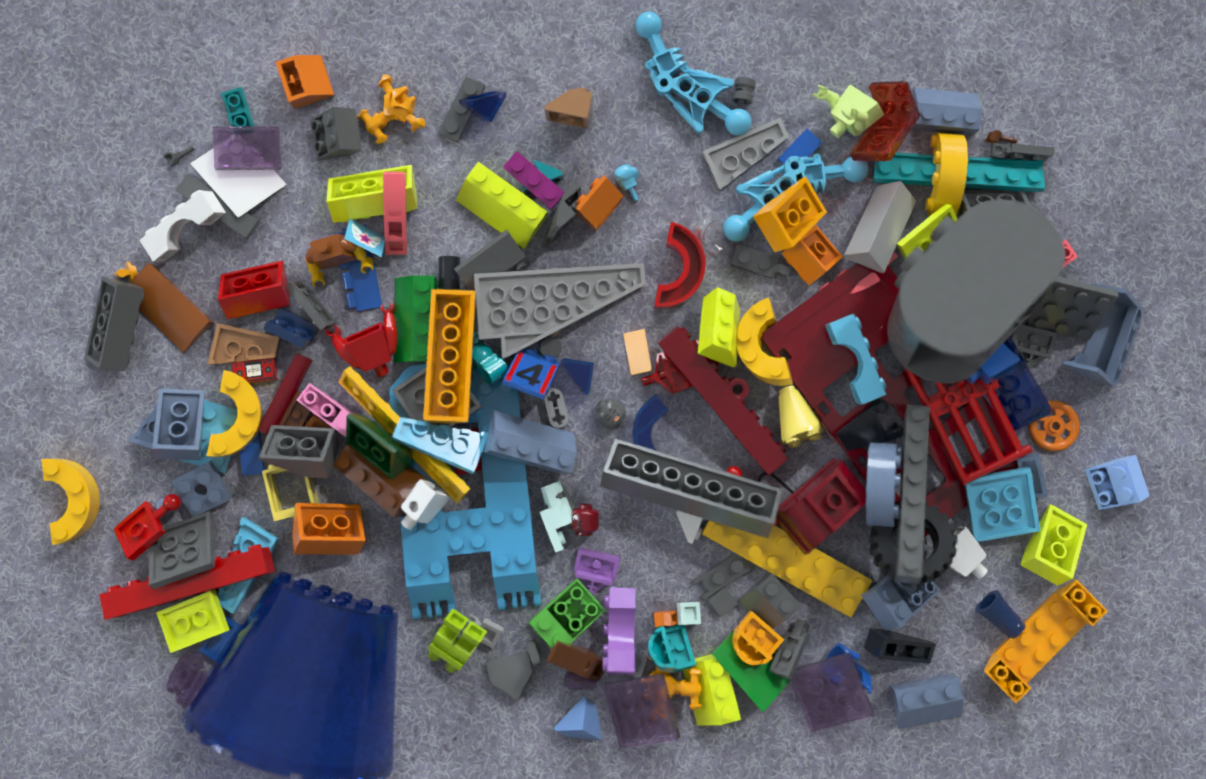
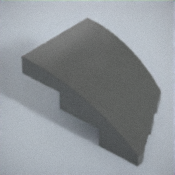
M576 181L565 191L549 224L543 243L546 248L561 236L560 232L576 219V214L569 207L581 196V187Z

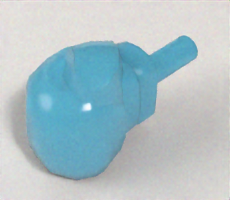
M626 164L615 170L614 177L623 191L628 189L633 200L636 201L639 198L633 186L637 185L635 180L638 178L639 172L636 167L632 168Z

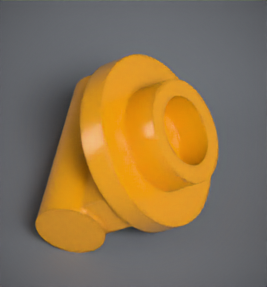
M126 262L125 269H119L114 273L116 279L127 276L129 283H131L137 276L136 267L132 266L130 262Z

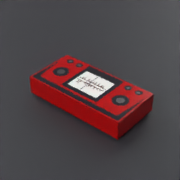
M276 358L232 363V372L241 376L248 383L278 380Z

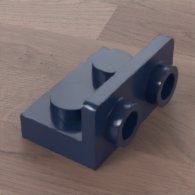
M279 308L275 319L266 321L263 328L301 348L311 345L317 331V327L312 322L284 308Z

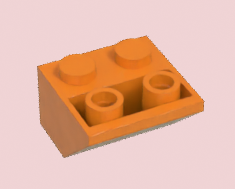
M294 55L275 62L288 102L295 109L335 96L321 55Z
M604 175L600 179L596 178L589 187L591 189L586 196L583 194L576 202L577 216L595 231L601 227L623 200V195Z

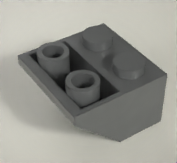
M332 107L311 119V131L313 132L314 151L317 161L350 156L361 151L355 109Z

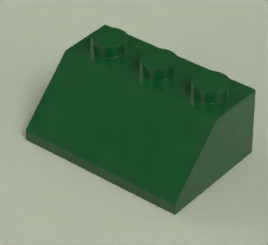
M353 413L346 415V444L393 480L411 466L412 451L408 446L391 440L392 434L387 433L377 422L370 420L367 416Z

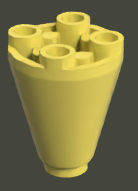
M788 386L779 390L778 402L782 444H787L789 448H795L801 445V441L808 439L809 441H815L822 438L823 426L799 390H796L795 386Z

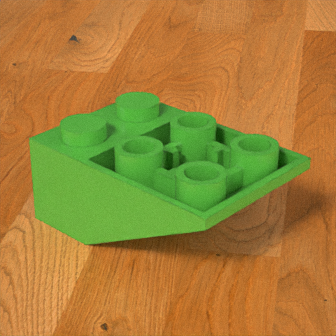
M576 578L535 614L527 624L551 650L557 641L571 644L606 610L579 579Z

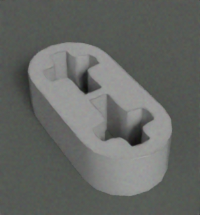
M551 388L544 398L549 421L553 427L562 428L568 423V413L564 397L559 389ZM551 392L560 396L557 399L558 407H554L553 402L548 401ZM556 409H559L560 415L565 416L561 425L553 421V418L556 417Z

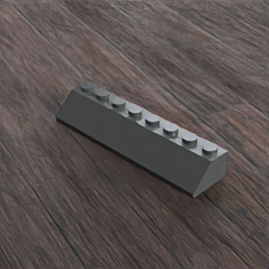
M616 438L605 464L600 487L765 538H769L773 528L782 489Z

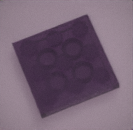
M850 652L796 667L790 681L811 732L873 716L874 711Z
M664 673L612 681L603 685L620 748L678 741L681 738Z

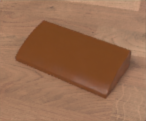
M148 263L131 282L143 288L144 299L139 306V310L183 353L214 324L154 264Z

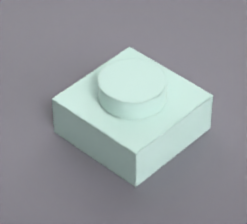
M700 602L677 603L678 625L701 624Z

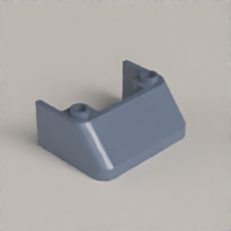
M1092 283V285L1117 290L1118 298L1090 340L1087 341L1084 352H1079L1076 356H1073L1071 361L1065 360L1064 365L1075 374L1116 387L1120 381L1142 320L1143 307L1127 289Z

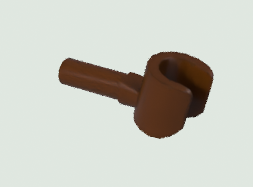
M999 130L990 132L986 138V141L991 144L998 143L999 140L1014 144L1018 141L1017 138L1002 135V132Z

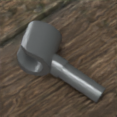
M191 145L177 153L166 152L163 158L168 159L172 156V161L167 164L175 166L179 163L180 158L192 152L194 148Z

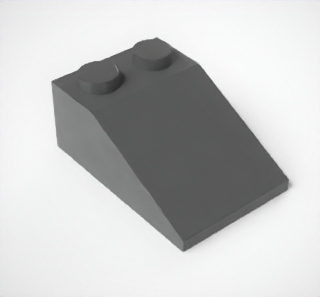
M271 425L259 460L305 477L329 478L339 448L335 429Z

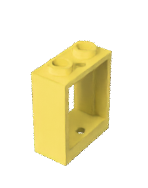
M268 465L269 469L262 471L273 519L278 521L294 517L295 507L282 510L274 474L288 470ZM305 477L310 502L319 503L314 479Z

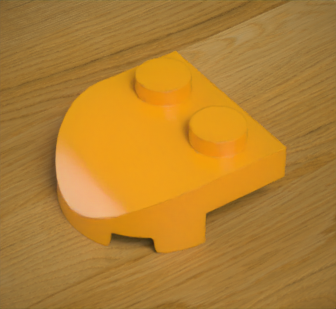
M751 610L737 625L732 635V644L736 654L741 660L750 665L769 662L773 658L771 655L784 641L779 634Z

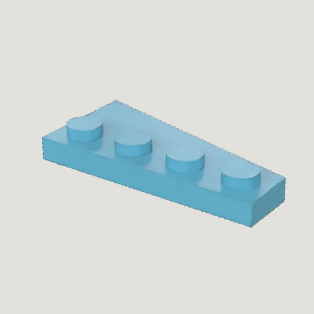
M400 417L391 440L473 474L488 433L472 432L469 429L463 428L455 429L446 425L438 426L429 424V422Z
M242 517L239 533L234 540L235 546L233 551L241 550V553L248 551V547L261 544V547H270L272 553L280 538L251 520ZM257 577L220 588L217 596L221 607L232 614L237 613Z

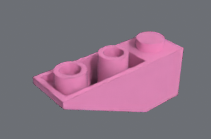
M309 383L297 401L346 437V415L353 412Z

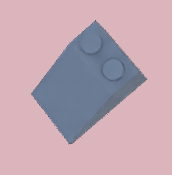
M159 389L152 446L155 459L201 460L205 391Z

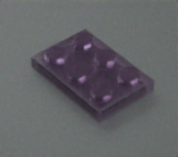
M279 126L213 127L215 170H281Z

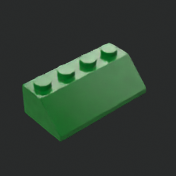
M412 275L395 278L397 347L394 354V363H427L431 289H438V279L435 276Z

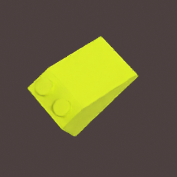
M1049 504L1039 521L1040 531L1033 532L1025 548L1021 566L1059 586L1072 580L1074 577L1087 524Z

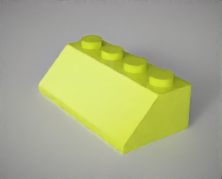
M477 162L466 177L456 198L458 203L500 233L507 230L522 249L526 248L549 216L547 210L480 162Z
M412 165L329 178L326 202L333 223L384 215L383 172H405L406 212L417 209V194Z

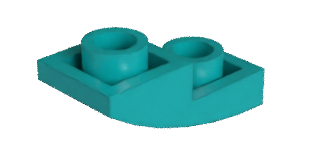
M238 87L220 93L227 109V117L234 135L255 129L243 88Z

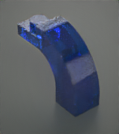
M656 394L640 408L632 429L633 443L635 445L655 451L657 450L651 441L652 427L659 418L669 411Z

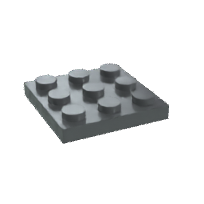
M1058 276L1036 309L1027 318L1026 325L1089 341L1117 300L1118 291Z
M427 367L392 389L410 419L424 421ZM471 390L469 417L482 409V406ZM429 423V424L438 425V426H440V425H446V426H449L450 428H453V427H455L456 425H458L459 423H454V424Z
M208 511L163 527L166 533L149 547V586L153 589L215 568L213 515Z

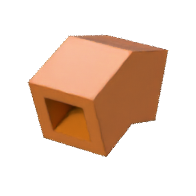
M677 610L653 612L655 627L678 624Z

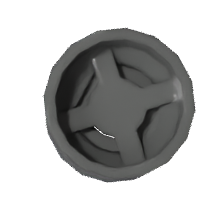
M746 77L736 78L734 84L736 90L732 94V101L738 103L739 98L745 99L744 104H752V91L755 89L756 81Z

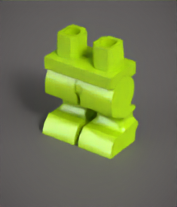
M453 608L444 619L442 626L428 647V650H430L428 658L433 661H438L442 658L447 662L445 668L450 673L461 670L487 633L486 630L470 621L459 638L458 635L469 619Z

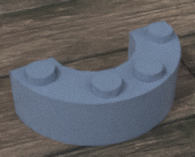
M870 443L866 494L867 525L894 527V519H899V505H895V488H900V475H896V468H901L902 447H898V444Z

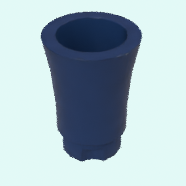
M998 590L989 592L977 604L976 612L989 620L1009 638L1014 639L1025 630V623L1021 621V618L1008 605Z

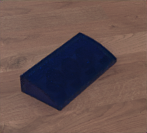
M1010 336L1003 344L1020 358V361L1014 369L998 378L997 382L1000 387L995 389V392L1014 431L1050 415L1053 410Z

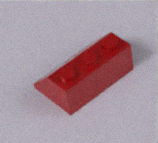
M283 260L221 274L218 302L227 319L240 318L244 315L262 313L266 310L279 309L290 305V292L286 287L288 281Z

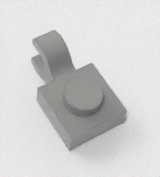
M470 614L469 620L463 628L466 629L470 621H473L487 631L481 643L494 648L504 627L486 618L481 623L476 616Z

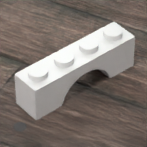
M198 190L191 195V199L175 208V212L163 217L158 226L145 232L146 235L139 241L153 262L166 261L180 250L179 235L186 223L192 220L198 225H212L226 213L212 191Z

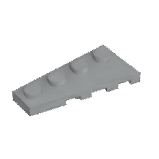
M778 118L748 131L746 134L704 150L702 154L718 190L721 191L786 141L789 136L781 118Z

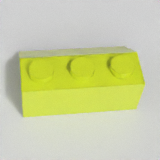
M717 287L703 297L698 354L733 368L736 367L737 362L736 338L740 323V308L735 294Z
M713 654L695 658L696 667L694 668L702 672V674H699V682L702 686L699 704H702V707L693 710L697 726L723 725L741 720L730 674ZM690 669L683 670L685 680L690 681V674L688 673Z

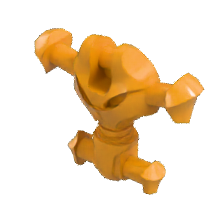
M383 74L380 82L376 85L379 88H383L386 93L384 95L383 111L380 113L376 112L373 117H370L368 109L361 110L357 116L358 120L362 119L364 121L367 132L377 138L376 144L378 145L387 141L388 135H384L381 130L391 120H399L404 123L406 121L412 125V132L426 126L425 119L416 118L413 115L416 98L414 96L410 98L407 96L409 89L406 86L393 89L391 86L393 79L388 74Z
M655 666L656 670L642 678V682L648 683V689L643 690L642 695L656 703L655 711L649 714L652 721L662 718L667 719V714L663 713L664 704L668 705L676 693L682 697L690 696L688 707L692 710L702 707V704H699V696L702 691V686L699 682V674H702L701 670L693 667L688 670L690 681L685 679L676 681L671 673L664 672Z

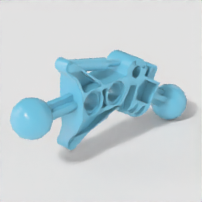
M651 11L643 12L637 18L635 27L641 37L648 39L654 52L653 58L645 63V68L650 71V77L655 86L656 93L662 97H667L674 104L673 107L693 127L696 134L703 133V119L708 110L725 121V127L731 134L735 136L746 134L752 125L750 114L743 109L731 110L715 100L722 92L733 88V79L723 78L699 69L696 71L688 68L687 62L682 61L684 55L679 54L681 48L666 50L659 34L662 29L660 17ZM679 71L683 73V75H680L676 78H672V76L677 74ZM666 83L667 86L663 87L661 84ZM684 83L691 86V89L687 92H683L679 88ZM671 93H674L675 95L689 103L691 113L680 101H677L671 95ZM700 95H706L709 100L706 103H700L697 98Z
M815 154L810 158L808 156L789 157L783 166L773 171L769 170L736 187L737 194L748 196L755 204L743 215H732L725 220L723 224L725 237L734 242L744 240L749 234V225L755 221L753 216L766 205L763 198L770 196L774 199L784 192L780 189V183H787L791 187L797 182L796 177L799 180L807 177L815 193H817L818 189L823 194L826 179L844 177L849 182L855 183L864 180L869 169L867 161L861 156H851L841 165L824 167L819 154ZM790 165H794L796 169H792ZM780 172L783 173V176L772 185H760L774 178V175Z

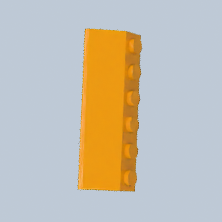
M431 289L423 417L425 422L437 424L468 422L476 291Z

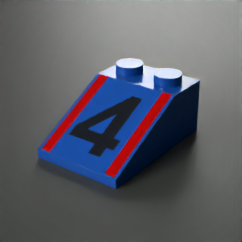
M525 347L517 352L502 384L544 399L553 386L561 363L557 362V358L551 355L542 356L536 354L537 351L535 349Z

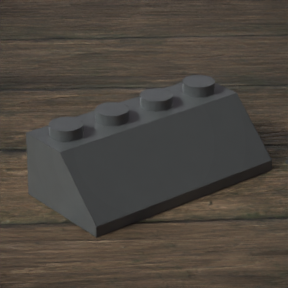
M102 276L84 357L86 360L100 369L126 370V366L130 363V347L135 340V324L139 321V306L144 299L143 288L132 283Z

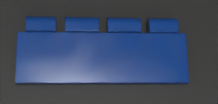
M342 228V232L336 234L345 236L347 228ZM364 249L367 254L366 257L373 259V253ZM361 260L341 264V270L349 269L350 271L342 273L344 289H353L354 291L346 294L348 309L357 308L359 312L381 307L382 300L375 264L373 271L367 267L366 273L361 272Z

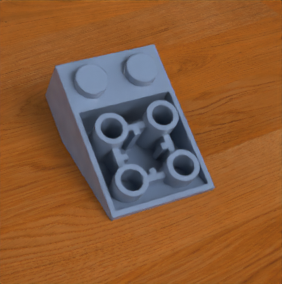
M887 575L871 585L861 596L884 630H891L903 626L940 591L934 581L931 583L927 582L923 586H916V584L904 586L903 582L895 583L891 581L892 578Z

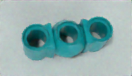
M474 331L471 367L479 370V375L487 384H492L506 375L508 367L503 359L498 357L496 353L493 354L488 345L482 344V339H478V335Z

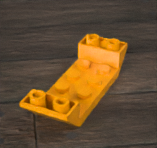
M1075 579L1055 590L1024 621L1025 630L1014 639L1008 637L991 654L984 672L1014 703H1017L1031 689L1027 683L1086 624L1094 626L1108 610Z

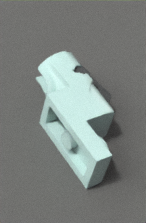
M560 481L541 488L544 505H547L548 508L540 511V515L555 553L563 550V544L566 543L563 532H558L557 528L572 523V510L576 507L567 489Z

